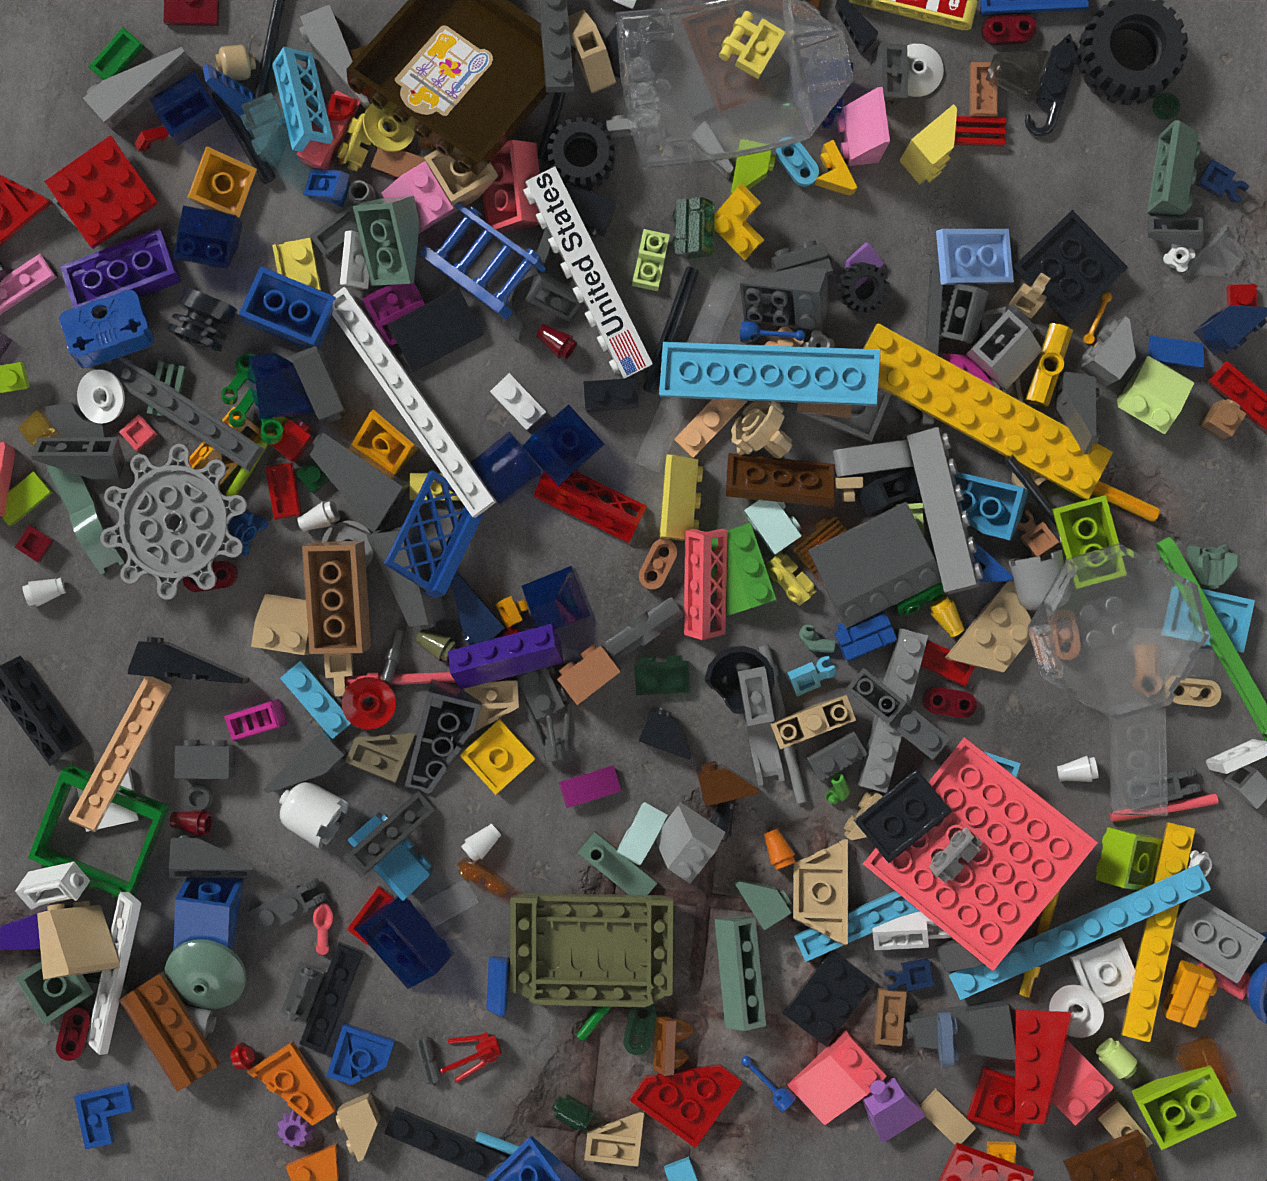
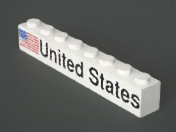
M556 167L525 182L527 188L523 190L530 205L536 204L540 212L536 214V218L542 229H548L552 237L548 239V242L555 254L560 253L564 261L560 266L567 279L572 277L576 285L572 290L579 303L584 301L588 312L584 314L591 328L597 327L600 333L597 340L603 352L609 351L613 359L609 361V364L615 376L620 374L624 379L652 365L651 359Z

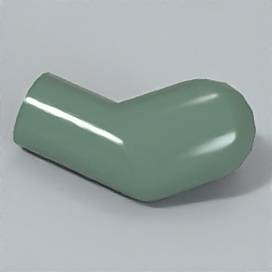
M810 624L802 627L799 632L800 640L809 651L834 653L835 640L820 639L815 631V627Z

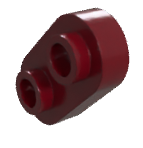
M1027 14L996 15L986 20L981 33L985 42L990 45L1024 44L1032 39L1036 33L1037 25L1035 20ZM1019 24H1025L1028 30H1021ZM998 25L1001 28V32H995L993 26Z
M227 561L213 562L212 568L217 582L212 589H201L197 584L193 583L191 577H184L183 584L189 591L197 593L228 588L236 583L238 570L235 565ZM222 569L227 573L224 579H220L218 576L219 571Z
M930 687L922 696L924 708L934 714L968 718L975 713L977 708L975 697L966 691ZM936 695H939L942 700L939 705L933 704V698ZM962 700L968 702V707L965 710L959 707V703Z
M74 1006L67 1010L63 1016L56 1042V1052L63 1060H75L85 1051L92 1018L91 1011L85 1006ZM77 1014L82 1016V1023L76 1021L75 1017ZM69 1041L76 1043V1049L70 1048Z

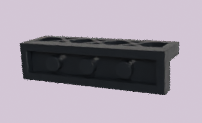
M21 655L0 665V678L5 684L4 687L0 682V699L48 765L55 764L64 754L78 747L83 742ZM48 744L55 752V754H53L51 750L48 748Z

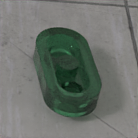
M653 1004L647 1007L630 1008L623 1038L624 1047L630 1054L641 1055L650 1046L656 1021V1008ZM640 1009H646L648 1011V1015L646 1017H640L638 1015V1011ZM635 1035L641 1036L642 1041L640 1043H634L632 1041V1037Z

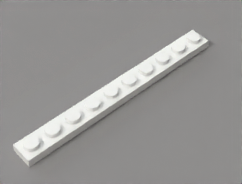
M344 286L333 295L336 297L332 312L333 317L472 517L476 518L497 501L352 293Z

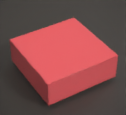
M140 414L119 431L137 452L144 449L159 435Z

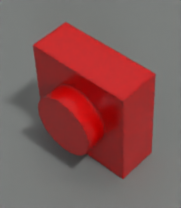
M1237 284L1226 287L1227 306L1257 307V284Z

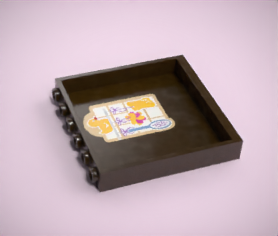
M408 0L346 69L348 85L357 94L362 93L368 97L375 107L389 112L396 122L401 125H407L421 140H428L435 145L442 155H449L457 161L463 170L471 171L477 176L548 94L546 93L541 23L508 0ZM571 45V57L573 65L575 61L576 48Z

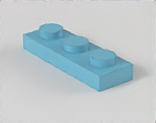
M299 661L280 678L331 739H334L351 724L346 719L342 706L303 661Z

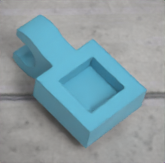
M829 656L820 658L816 666L810 662L787 672L797 697L821 687V680L837 675L835 666L832 665Z

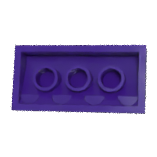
M161 228L60 266L73 309L125 290H133L141 298L182 282Z

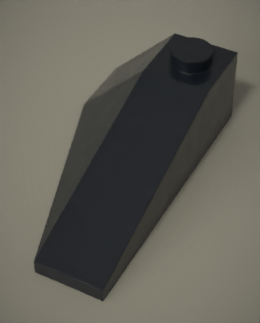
M147 636V641H138L128 668L129 675L163 678L176 676L188 680L205 679V681L249 683V677L174 644L164 643V638Z
M431 679L404 788L428 794L433 791L449 764L475 730L482 702L463 689H460L459 686Z

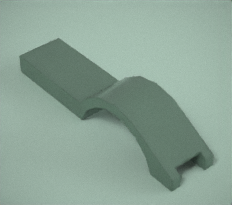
M53 466L46 467L70 514V520L77 539L100 575L106 574L105 568L116 562L120 566L126 564L121 551L117 547L107 548L101 543L100 536L105 529L97 512V503L84 476Z

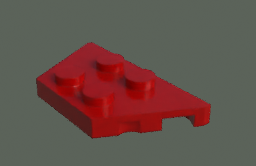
M0 175V246L52 203L50 199L3 175Z

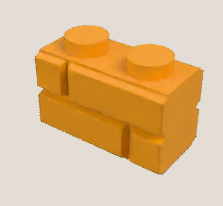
M1183 960L1180 961L1161 1007L1165 1017L1194 1028L1197 1027L1199 1020H1204L1207 1015L1208 1006L1206 1004L1209 996L1213 997L1217 991L1218 982L1213 972L1208 968L1196 966Z

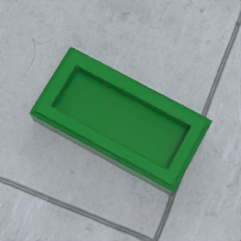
M122 27L88 67L102 80L124 72L145 46Z

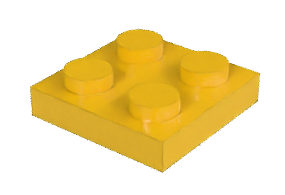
M501 719L494 723L460 754L462 759L495 795L536 759Z

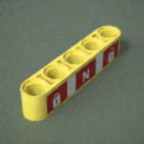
M848 0L856 5L959 30H970L972 28L978 4L977 0Z

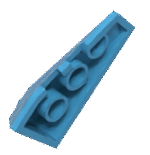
M960 472L954 475L956 485L960 484L963 491L964 500L960 502L962 510H966L969 515L970 526L985 535L1011 541L1022 518L1029 492L1024 487Z

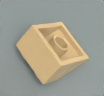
M265 594L255 619L251 647L310 655L306 600Z

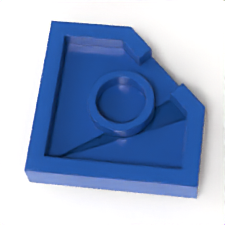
M344 1023L326 1077L353 1085L363 1078L386 1068L395 1039Z

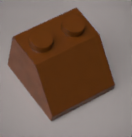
M716 761L700 764L701 769L696 770L705 806L759 794L758 788L754 783L725 765H718Z

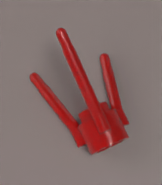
M488 1032L475 1036L448 1039L447 1042L449 1044L480 1041V1043L476 1045L477 1053L441 1068L440 1073H446L480 1058L481 1062L455 1078V1082L458 1083L487 1064L497 1061V1057L502 1055V1051L496 1035L489 1037Z

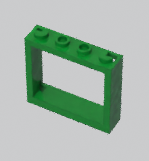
M69 765L60 772L28 859L41 864V868L75 862L90 880L87 887L95 890L102 889L109 892L113 898L119 897L120 892L136 894L170 806L120 785L112 803L153 820L129 882L48 848L71 786L84 791L92 776V773Z

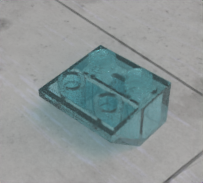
M270 92L242 104L241 107L244 114L241 115V119L246 130L250 132L252 138H255L251 142L257 155H260L263 162H268L272 168H276L288 143L289 134L284 112Z

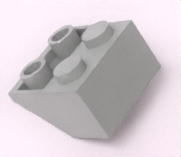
M1008 309L966 355L1004 390H1007L1043 350L1030 329Z
M1126 316L1119 321L1114 319L1110 325L1107 324L1098 335V338L1101 340L1094 347L1090 346L1082 357L1085 362L1080 368L1090 376H1095L1096 380L1104 386L1120 380L1136 358L1130 319Z

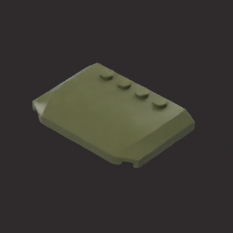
M523 893L512 895L510 898V991L525 996L536 1005L647 1007L658 999L672 995L673 898L661 895Z

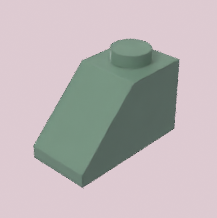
M741 878L734 880L736 887L764 930L791 914L788 906L792 902L784 890L778 892L775 886Z

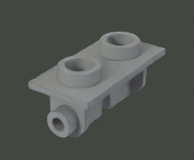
M967 827L962 831L956 832L952 836L950 844L933 857L929 865L931 871L944 883L948 880L952 881L964 868V865L958 859L962 857L969 863L981 850L980 846L983 842L977 836H973Z

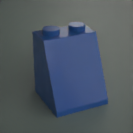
M186 878L175 899L173 950L184 942L197 939L212 940L233 950L243 879Z

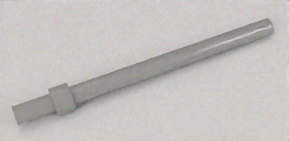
M764 645L759 647V651L767 658L774 670L775 684L771 700L776 720L786 717L777 679L779 672L777 665L773 663L770 646ZM790 745L783 749L796 802L803 803L807 801L794 745Z

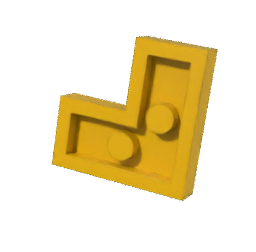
M741 184L708 223L746 260L761 245L764 239L746 221L761 202Z

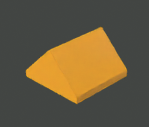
M207 146L188 198L206 210L239 219L257 169Z
M374 409L369 413L351 444L394 475H397L419 449Z

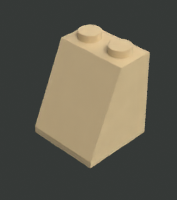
M90 901L73 903V908H65L64 904L47 906L48 911L37 913L43 980L120 968V962L101 905L90 906Z

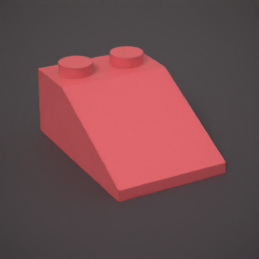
M845 1029L787 1085L814 1115L826 1125L871 1092L870 1086L873 1082L877 1080L883 1081L887 1076L882 1067Z
M1067 1041L1052 1102L1076 1126L1114 1087Z

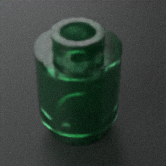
M565 1094L564 1097L558 1096L551 1109L555 1112L553 1118L575 1131L579 1129L583 1132L593 1116L589 1106L569 1094Z

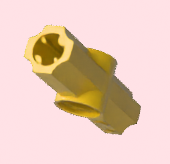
M1049 324L1042 346L1043 351L1035 362V371L1025 399L1030 404L1049 407L1059 373L1064 367V357L1073 332L1069 327L1061 324ZM1045 359H1049L1054 363L1053 372L1047 371L1044 368Z

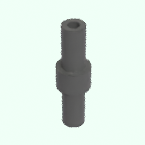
M394 630L390 649L386 650L384 657L386 664L381 681L389 684L392 683L396 665L400 664L402 657L400 650L405 634L402 630Z

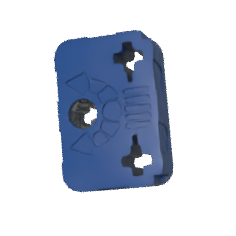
M125 290L80 307L66 310L59 317L68 351L81 368H90L148 348L155 340L145 307L133 290Z

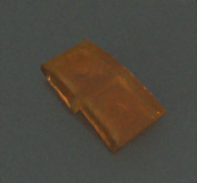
M463 857L457 864L460 867L458 870L459 874L467 882L472 880L476 884L484 877L486 880L484 885L493 895L498 893L502 897L511 888L510 884L499 874L479 862Z

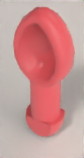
M324 902L316 907L313 915V923L318 930L316 952L322 956L328 954L330 945H328V929L331 927L334 917L330 906Z

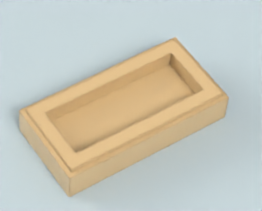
M936 1088L920 1104L926 1117L954 1145L956 1142L962 1144L976 1129L975 1125Z

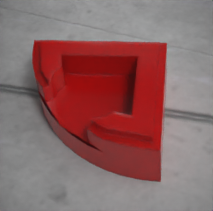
M331 94L328 109L329 121H340L350 117L357 108L358 99Z
M163 126L141 131L134 143L138 152L150 149V143L154 141H165L169 136L167 127Z

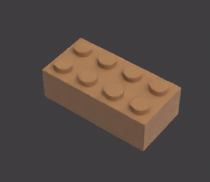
M364 541L311 542L302 546L310 654L365 652L371 648Z

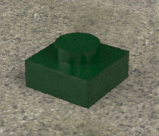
M313 459L295 472L312 494L316 493L330 481Z

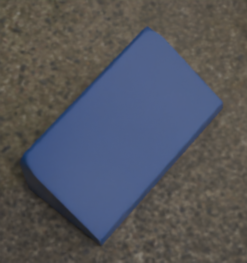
M1149 336L1147 355L1162 364L1200 370L1204 367L1203 343Z
M491 956L488 961L486 1008L489 1012L498 1016H504L507 1012L509 959L508 957Z

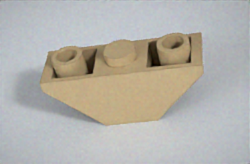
M585 10L569 15L570 44L576 48L575 58L591 94L616 84L607 49L596 24Z
M843 695L796 711L770 725L779 748L783 749L856 721L847 695Z

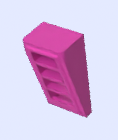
M280 699L224 716L232 742L287 724ZM258 711H261L265 723L264 726H262ZM248 714H250L254 729L251 728ZM238 717H240L241 722H242V725H243V728H244V731H245V732H243V733H241V730H240V727H239V724H238V721H237V718H238Z

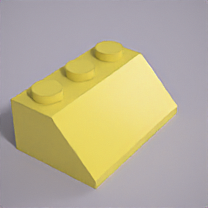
M954 104L911 139L899 160L919 185L925 180L929 183L933 181L951 159L949 154L954 148L957 108Z
M666 455L660 539L685 541V530H698L699 520L694 519L695 509H700L701 493H696L697 482H702L703 466H698V459Z

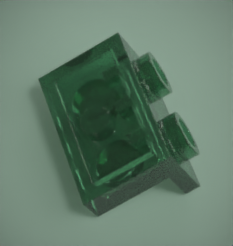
M682 655L666 656V661L656 662L655 657L639 658L640 663H634L636 695L690 692L688 660H682Z

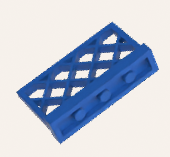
M434 470L429 471L384 562V565L425 589L424 593L432 598L446 594L484 514L483 512L474 518L465 506H463L462 511L455 512L451 497L457 494L446 478ZM433 480L441 485L444 496L433 498L430 488ZM445 499L449 514L439 517L434 501ZM428 503L433 519L422 521L419 509L422 504ZM450 517L453 529L451 534L444 535L440 519ZM434 521L438 537L427 540L423 524ZM417 526L421 542L411 545L407 533L410 528ZM439 540L442 552L439 557L433 558L429 543ZM423 545L427 560L416 563L412 547ZM406 550L410 563L409 566L402 567L394 562L399 551ZM428 563L431 575L428 581L420 578L417 566Z

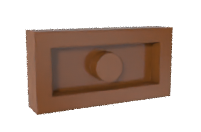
M655 1015L653 1070L663 1076L674 1075V1069L679 1068L688 1060L689 1056L686 1052L675 1047V1043L686 1039L695 1031L690 1024L682 1020L672 1019L666 1015Z

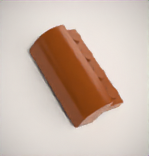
M164 972L159 973L119 999L176 1092L191 1085L195 1080L221 1064Z

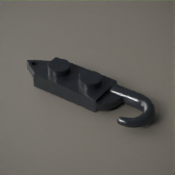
M1068 34L1056 46L1053 45L1051 47L1036 95L1038 107L1048 112L1045 125L1041 128L1034 127L1031 123V116L1029 114L1025 116V126L1035 136L1048 135L1057 124L1078 56L1074 49L1071 34Z

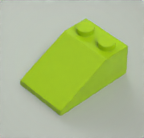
M1211 1065L1156 1079L1131 1091L1161 1150L1237 1116Z

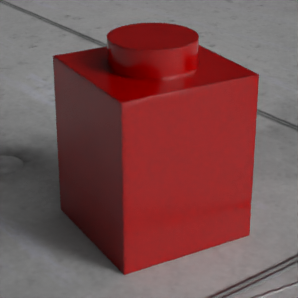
M289 419L283 427L282 439L278 443L270 445L290 461L296 463L315 438L309 434L312 429L300 419L297 423Z

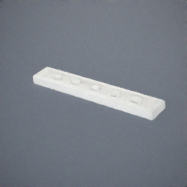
M120 892L110 933L120 962V968L105 970L101 973L86 1041L99 1055L108 1054L141 908V902L129 892Z

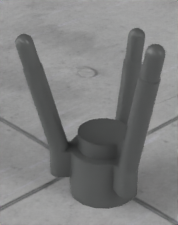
M527 701L524 702L528 718L539 744L540 754H544L545 761L552 762L566 759L565 751L569 750L571 703H566L562 742L561 737H555L552 717L548 715L546 720L549 738L545 739L544 743L530 705Z

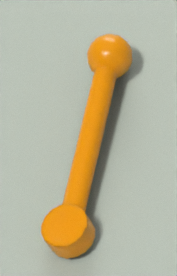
M1109 292L1102 294V303L1089 334L1083 337V342L1087 345L1095 341L1094 333L1107 303L1112 300V295Z

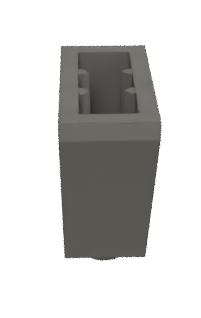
M314 346L291 355L292 362L318 419L323 423L327 422L328 425L341 421L343 419L342 415L348 412L325 354L318 347Z

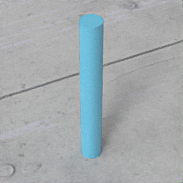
M480 1131L475 1140L477 1143L510 1155L520 1147Z

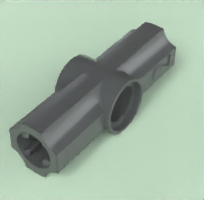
M670 597L650 612L646 611L628 623V627L613 635L605 643L617 661H619L640 645L643 647L659 636L662 630L677 622L684 614L673 598Z

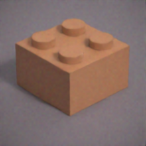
M593 644L580 654L583 660L576 665L571 661L559 670L562 676L557 680L577 705L621 672L602 645L596 648Z

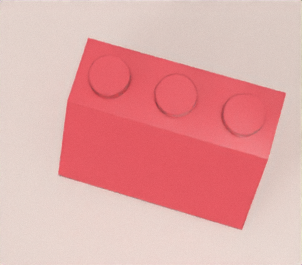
M510 140L506 142L490 161L498 177L482 194L485 222L498 232L523 230L540 225L536 218V214L540 212L535 203L530 205L523 191L527 188L525 182L540 174L537 143Z

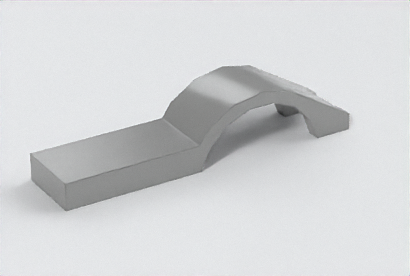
M765 667L738 671L749 744L758 786L764 785L763 777L778 775L779 782L785 781L777 741L770 725L774 722L766 669Z

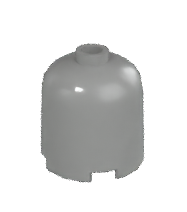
M1052 550L1041 558L1040 556L1034 557L1030 554L1031 558L1020 559V557L1010 559L1008 563L1011 575L1013 576L1017 599L1023 608L1038 610L1039 615L1054 613L1055 607L1067 600L1069 586L1062 550Z

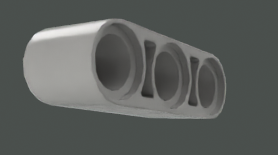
M908 440L833 451L837 478L913 467Z

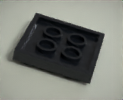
M1073 210L1012 267L1030 287L1040 273L1050 278L1045 286V290L1042 292L1047 297L1045 303L1066 325L1070 324L1129 268Z

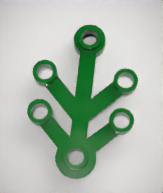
M252 353L242 354L235 362L237 374L229 386L222 389L221 400L227 405H233L238 400V390L246 380L250 388L236 409L230 411L229 423L233 427L243 426L246 413L255 402L262 422L261 438L267 444H276L282 439L283 426L280 422L273 420L267 401L281 407L282 413L286 416L296 415L298 412V402L293 398H286L280 395L290 391L291 382L286 376H278L262 368V363L256 355ZM259 378L273 384L276 392L262 386ZM284 383L287 386L280 387L278 384ZM226 394H233L234 396L231 397V398H229V397H226L225 395H226ZM292 405L294 408L288 409L286 406ZM240 416L242 419L235 420L233 417ZM274 433L275 436H269L267 434Z

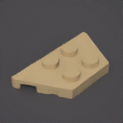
M1013 579L1002 584L945 657L947 660L958 661L1000 673L1005 672L1036 632L1027 609L1023 608L1017 599Z
M847 839L839 841V843L820 850L814 855L793 864V919L842 945H848Z

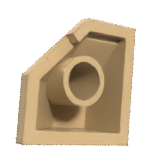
M438 150L424 157L455 212L458 211L455 207L457 203L465 207L477 200L498 177L490 162L477 176L471 171L463 170L456 160L449 155H442Z

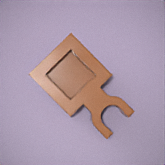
M1029 510L1025 511V516L1029 521L1025 524L1019 522L1017 526L1020 531L1025 532L1021 536V541L1034 557L1040 556L1041 558L1058 547L1059 541L1044 522L1036 526L1032 514Z

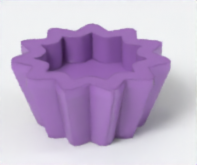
M292 1110L291 1114H283V1120L278 1122L280 1130L277 1134L283 1139V1144L289 1143L292 1148L296 1146L304 1147L306 1141L313 1140L311 1133L316 1130V1127Z

